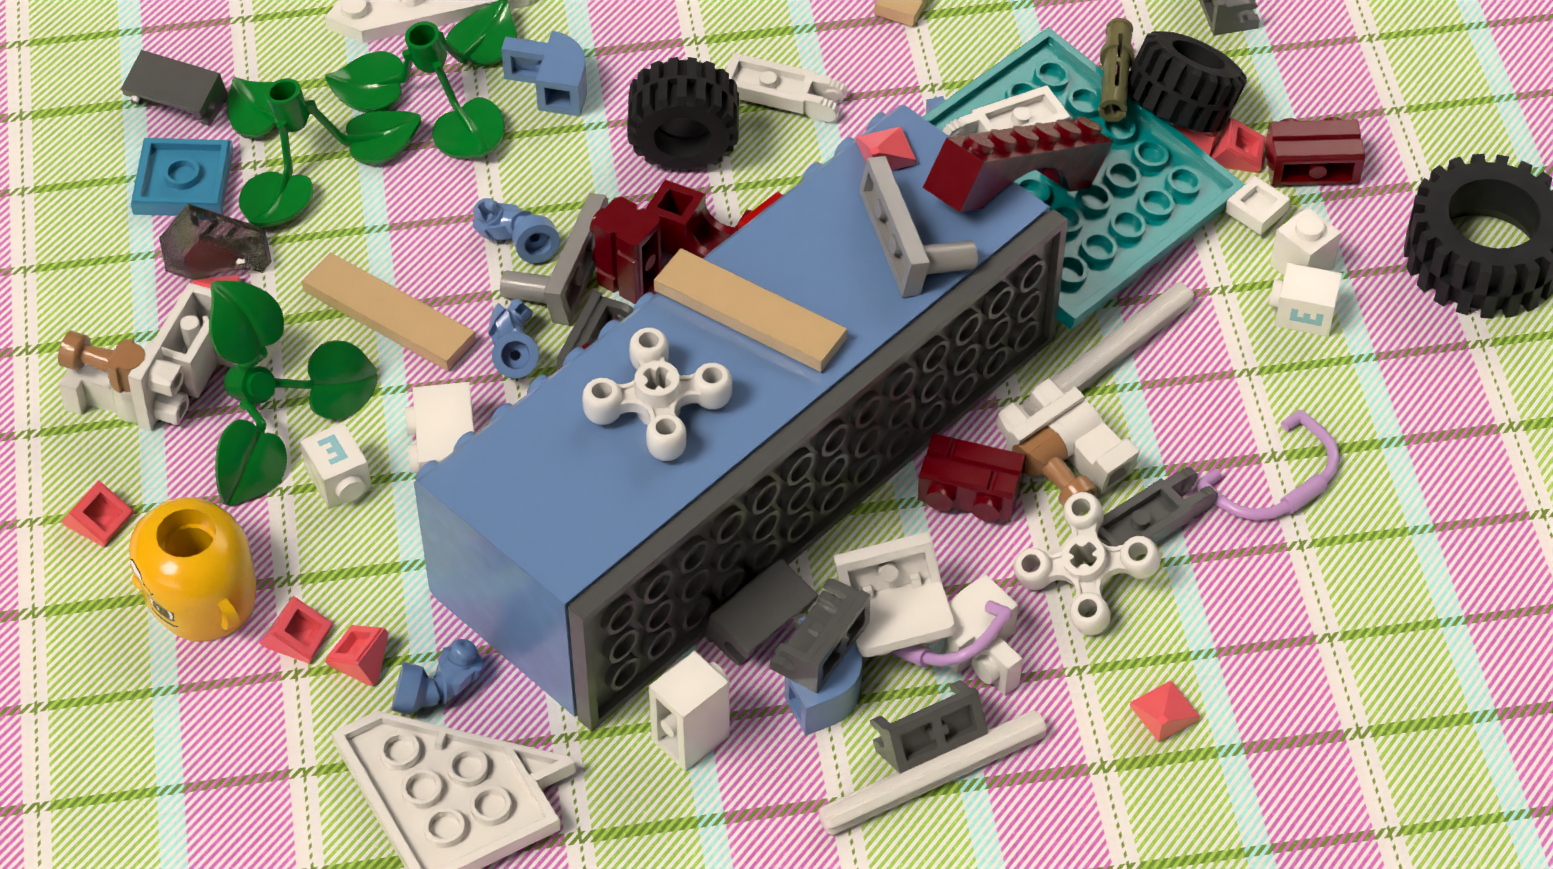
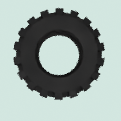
M1153 31L1146 35L1129 71L1128 93L1145 109L1170 123L1194 131L1216 132L1224 129L1247 83V77L1233 60L1202 41L1175 32Z
M678 57L668 58V62L656 61L651 63V69L643 68L638 72L637 79L632 80L628 96L627 138L629 144L633 145V151L638 156H645L647 163L651 165L659 164L661 169L669 171L671 168L679 169V172H689V169L694 168L699 171L707 169L708 164L717 165L721 163L723 156H730L734 151V145H737L739 137V92H737L735 80L729 79V73L723 68L715 69L714 63L709 61L704 63L697 62V58L688 57L687 60H679Z

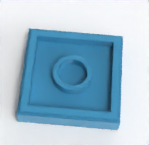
M144 138L131 200L133 215L222 217L234 151L232 140Z

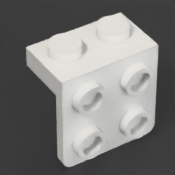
M929 531L833 555L839 581L860 592L864 590L871 594L870 621L856 640L862 657L882 656L894 650L922 643H933L956 632L954 618L941 582Z

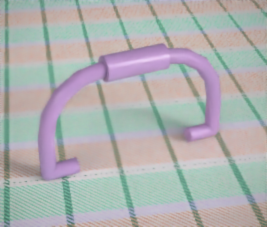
M1298 410L1281 422V427L1285 431H1289L1301 423L1318 437L1325 446L1328 455L1326 468L1321 474L1313 475L1281 498L1279 504L1268 508L1254 509L1240 506L1222 495L1212 486L1222 478V474L1218 469H1213L1199 479L1196 487L1198 490L1205 486L1212 487L1218 493L1215 504L1235 517L1255 521L1274 519L1285 513L1293 514L1327 490V483L1335 476L1339 465L1340 455L1336 441L1322 425L1303 410Z
M989 600L985 604V611L996 617L973 644L958 652L936 654L930 648L918 644L894 650L889 654L921 667H927L928 665L945 667L962 664L979 655L994 641L1011 618L1012 610L1007 606Z

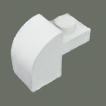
M984 574L960 591L950 604L956 632L949 637H945V654L958 652L973 644L986 631L996 617L985 611V604L989 600L1009 607L1012 610V616L994 641L979 655L962 664L950 666L956 674H959L972 664L975 673L984 683L993 684L1006 696L1020 686L1023 658L1004 641L1016 633L1018 604L992 579Z

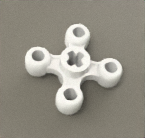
M646 327L634 333L630 340V360L633 367L637 370L635 379L626 384H617L608 378L592 380L583 390V410L586 417L598 425L613 423L619 418L620 414L636 412L638 418L648 425L646 428V445L650 454L658 460L671 461L681 456L686 448V428L682 420L678 418L681 407L691 403H698L703 408L709 410L722 408L729 402L732 396V376L726 367L718 363H706L699 367L694 374L679 375L677 368L668 363L669 343L665 334L658 329Z
M1078 492L1070 496L1064 504L1063 513L1066 523L1072 530V538L1066 542L1062 551L1046 553L1038 548L1025 549L1017 555L1013 569L1017 580L1023 587L1029 590L1038 591L1044 589L1056 580H1065L1073 584L1076 589V597L1070 607L1071 620L1079 632L1094 636L1106 630L1110 623L1111 613L1108 604L1102 597V588L1108 584L1111 576L1123 573L1137 579L1149 578L1160 567L1161 557L1156 544L1145 536L1132 537L1123 545L1116 547L1103 544L1098 539V529L1102 525L1104 518L1101 503L1094 495L1088 492ZM1082 511H1089L1085 516H1078ZM1146 554L1143 560H1134L1138 555ZM1083 560L1086 561L1087 563H1092V562L1095 561V563H1094L1092 566H1089V565H1087V564H1085V563H1083V564H1081V565L1079 566V564H1080ZM1040 566L1035 572H1028L1032 567ZM1089 611H1097L1092 617H1084Z

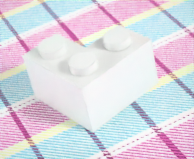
M188 283L153 343L161 345L165 361L183 366L184 378L178 392L198 398L218 364L232 367L237 363L229 362L220 357L211 343L209 335L211 289ZM280 340L265 346L268 355L256 366L266 367Z

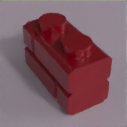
M1329 117L1324 120L1298 121L1294 118H1286L1278 122H1269L1265 142V156L1270 185L1359 184L1365 161V151L1358 119L1342 120L1338 117Z
M622 196L614 198L606 208H600L591 220L590 231L594 233L595 240L592 261L596 263L598 285L613 293L619 291L620 297L636 304L640 297L654 290V279L662 271L660 216L645 208L638 210L637 204Z
M933 433L919 474L917 500L926 502L936 510L946 511L953 508L970 512L978 519L987 522H993L998 519L1011 522L1023 483L1026 455Z

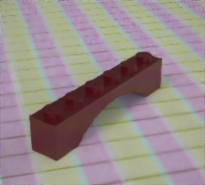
M1081 116L1077 117V119H1058L1056 122H1037L1035 125L1013 126V128L991 129L987 132H969L967 135L946 137L922 188L958 212L983 208L1013 181L1034 170H1037L1069 192L1091 188L1114 141L1100 133L1102 127L1099 124Z

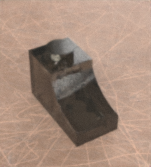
M187 204L159 237L165 271L192 280L210 278L219 273L233 270H251L263 273L272 262L265 228L191 204Z

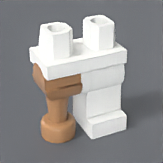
M70 330L64 336L58 352L59 365L68 368L59 383L64 409L82 415L87 405L114 412L121 420L137 423L138 428L152 431L157 420L179 425L189 407L188 394L178 392L184 378L183 366L165 361L162 347L157 343L148 341L144 350L142 346L134 343V339H126L119 343L114 350L91 346L90 338L87 335Z
M1048 378L1036 386L1030 395V402L1039 410L1037 413L1030 417L1017 402H1013L999 412L996 425L1007 439L1005 450L1026 455L1024 473L1029 476L1044 474L1061 490L1058 500L1064 507L1067 499L1075 493L1088 492L1095 496L1098 492L1102 495L1132 474L1140 450L1128 438L1122 441L1103 422L1096 409L1083 400L1084 395L1076 386L1065 392L1051 378ZM1068 459L1081 473V476L1076 478L1064 461Z

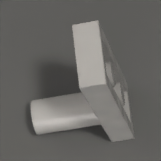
M886 156L867 158L859 193L901 296L921 295L927 274L975 269L978 262V254L975 243L972 240L922 245Z
M589 193L551 276L506 270L502 274L500 281L501 296L547 303L553 323L570 325L596 268V263L592 261L595 240L594 233L590 231V223L600 208H606L609 205L607 196Z

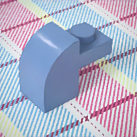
M557 31L551 32L548 43L505 37L501 49L504 79L536 84L537 107L539 111L580 117L587 96L586 63L581 46L573 38Z
M805 617L800 618V624L805 619ZM857 643L852 645L818 693L785 677L784 698L805 736L839 723L856 707L860 698L862 654L858 650Z

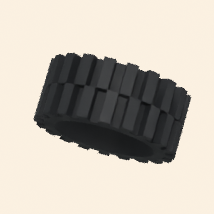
M1472 154L1470 164H1465L1460 156L1449 160L1447 171L1439 165L1431 171L1429 180L1426 178L1422 180L1417 195H1415L1404 244V257H1408L1406 267L1410 276L1419 274L1417 286L1424 293L1432 288L1436 290L1433 301L1444 307L1451 300L1458 303L1457 313L1468 316L1469 308L1471 307L1480 309V318L1493 319L1495 310L1502 309L1505 318L1517 316L1520 305L1529 312L1538 307L1540 297L1546 301L1553 294V190L1550 189L1553 178L1544 171L1537 177L1530 174L1533 165L1521 160L1517 168L1507 165L1509 156L1497 154L1494 163L1486 162L1485 154ZM1467 215H1483L1498 218L1520 229L1529 237V240L1521 245L1509 248L1486 247L1464 237L1454 227L1451 219Z

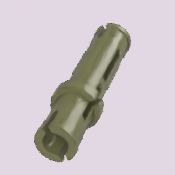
M1115 18L1107 23L1105 30L1106 41L1100 50L1103 75L1098 113L1101 118L1108 122L1121 121L1125 118L1127 112L1129 68L1134 63L1135 50L1131 45L1133 25L1124 18Z

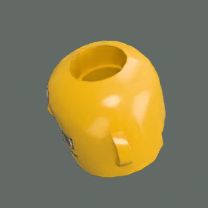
M179 497L159 503L160 505L151 509L139 520L131 535L129 555L130 566L134 573L132 577L134 586L140 589L144 601L153 616L178 637L192 642L212 641L228 636L242 627L253 614L256 599L254 562L243 528L223 508L198 497Z

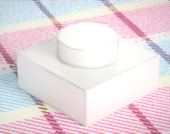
M1254 176L1227 200L1225 212L1261 235L1288 211L1290 198Z

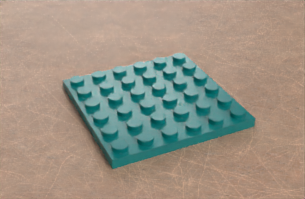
M1048 27L922 117L943 131L946 124H949L950 121L971 114L972 110L1047 85L1071 116L1070 119H1077L1079 116L1088 118L1102 127L1100 133L1114 141L1091 188L1069 192L1037 170L1031 171L1014 181L1050 206L1049 212L1054 209L1068 219L1056 319L1072 330L1225 210L1227 200L1245 184L1166 120L1141 106L1129 93H1127V112L1124 119L1118 122H1108L1101 118L1098 109L1101 99L1103 70Z

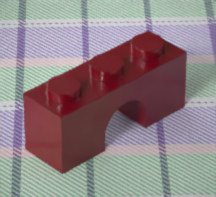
M666 179L646 207V210L660 216L661 251L673 256L682 248L703 259L708 253L738 231V223L735 227L727 226L710 214L706 206V194ZM746 209L740 220L748 215L751 210Z

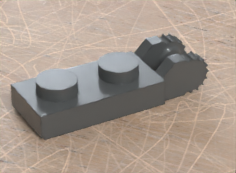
M1190 466L1188 468L1185 467L1165 480L1159 479L1106 513L1103 523L1098 529V539L1107 546L1116 547L1123 545L1132 537L1145 536L1156 544L1190 522L1192 518L1196 519L1203 512L1210 509L1214 505L1218 493L1212 487L1205 486L1200 491H1196L1186 499H1183L1181 497L1183 493L1191 489L1198 478V474Z

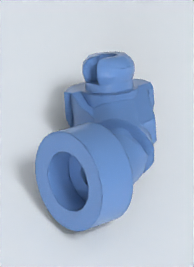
M491 198L481 199L474 206L473 228L483 238L504 244L505 240L512 239L514 247L522 260L529 263H541L549 260L558 251L560 237L555 225L549 218L532 214L530 211L521 210L517 205L498 203Z
M520 299L512 300L507 309L498 303L492 310L488 334L491 336L494 344L492 350L494 366L502 375L514 379L529 375L535 369L539 359L536 343L530 336L524 333L523 329L526 321L531 319L533 311Z
M458 639L452 643L451 647H444L433 679L428 677L423 666L403 662L391 711L411 715L420 708L437 705L438 701L445 705L455 695H458L460 692L463 693L478 679L484 666L482 658L477 654L476 646L469 640Z

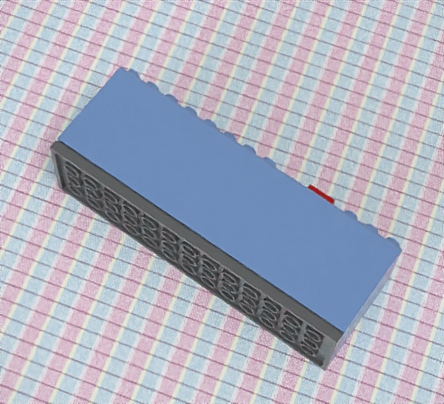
M899 105L887 115L883 112L876 114L869 122L866 131L861 135L902 127L916 158V165L892 170V173L922 245L972 240L975 243L978 254V262L975 269L927 274L921 295L901 296L859 193L866 163L856 139L847 137L838 145L831 159L823 165L819 162L810 165L805 171L801 183H798L784 195L780 192L773 194L739 221L737 232L703 258L847 328V340L822 372L660 293L654 295L648 292L640 297L634 306L633 312L621 322L616 319L609 321L600 331L598 340L586 349L582 347L573 349L566 356L562 368L550 377L547 375L538 376L530 384L526 396L514 405L510 403L502 404L493 413L490 423L477 434L473 431L463 434L456 442L450 455L441 462L431 460L419 470L414 482L429 590L439 602L574 717L577 715L578 720L591 732L701 640L705 635L710 616L780 558L788 565L924 451L929 446L933 433L943 435L1055 340L1068 219L1054 209L1049 212L1050 206L1014 181L999 192L983 208L958 212L922 188L946 137L950 136L906 105ZM646 327L658 329L665 334L669 343L668 363L677 368L679 375L694 374L699 367L706 363H718L726 367L732 376V396L729 402L722 408L709 410L703 408L698 403H691L681 407L678 418L682 420L686 428V448L681 456L671 461H661L650 454L646 445V428L648 425L638 418L636 412L620 414L619 418L613 423L598 425L591 422L583 410V390L592 380L608 378L617 384H626L635 379L637 370L633 367L630 360V340L634 333Z

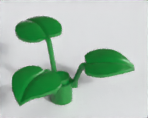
M508 0L495 1L470 14L450 30L446 39L443 32L439 31L434 23L428 21L415 23L405 33V42L408 49L402 52L404 65L400 58L391 52L376 51L354 59L335 72L325 74L326 81L334 95L341 102L352 109L367 113L386 110L400 101L402 97L400 83H405L409 80L412 62L423 72H436L454 110L440 116L433 126L432 137L436 147L443 154L460 159L480 158L486 154H491L498 148L504 137L505 124L500 109L492 101L483 97L474 98L461 107L443 66L447 59V52L460 63H465L470 59L478 66H490L502 61L501 49L505 37L517 38V31Z
M234 77L230 86L227 104L232 128L241 136L258 138L267 135L277 125L280 132L284 162L283 174L273 171L264 172L245 183L239 195L240 210L250 225L267 227L286 223L299 216L308 207L313 197V184L307 176H292L293 165L288 132H296L304 128L310 114L341 144L350 145V153L355 160L367 164L383 163L402 153L421 124L420 114L407 111H371L363 113L347 123V135H345L317 108L314 100L305 101L300 84L296 80L284 78L275 82H256Z
M214 281L211 283V310L209 316V335L215 351L224 360L237 363L226 373L224 380L226 392L231 398L241 401L240 408L246 410L256 423L255 426L248 420H235L226 427L218 441L215 457L216 485L222 503L229 506L268 493L281 481L287 466V454L283 441L278 435L265 432L266 421L254 407V404L268 401L273 395L275 388L311 389L309 404L311 410L316 415L333 420L343 419L355 414L369 401L378 379L376 367L363 351L352 343L340 340L327 341L312 353L307 366L308 375L311 380L274 378L269 369L256 366L268 355L265 346L276 343L283 335L284 317L278 302L268 292L252 284L238 281Z

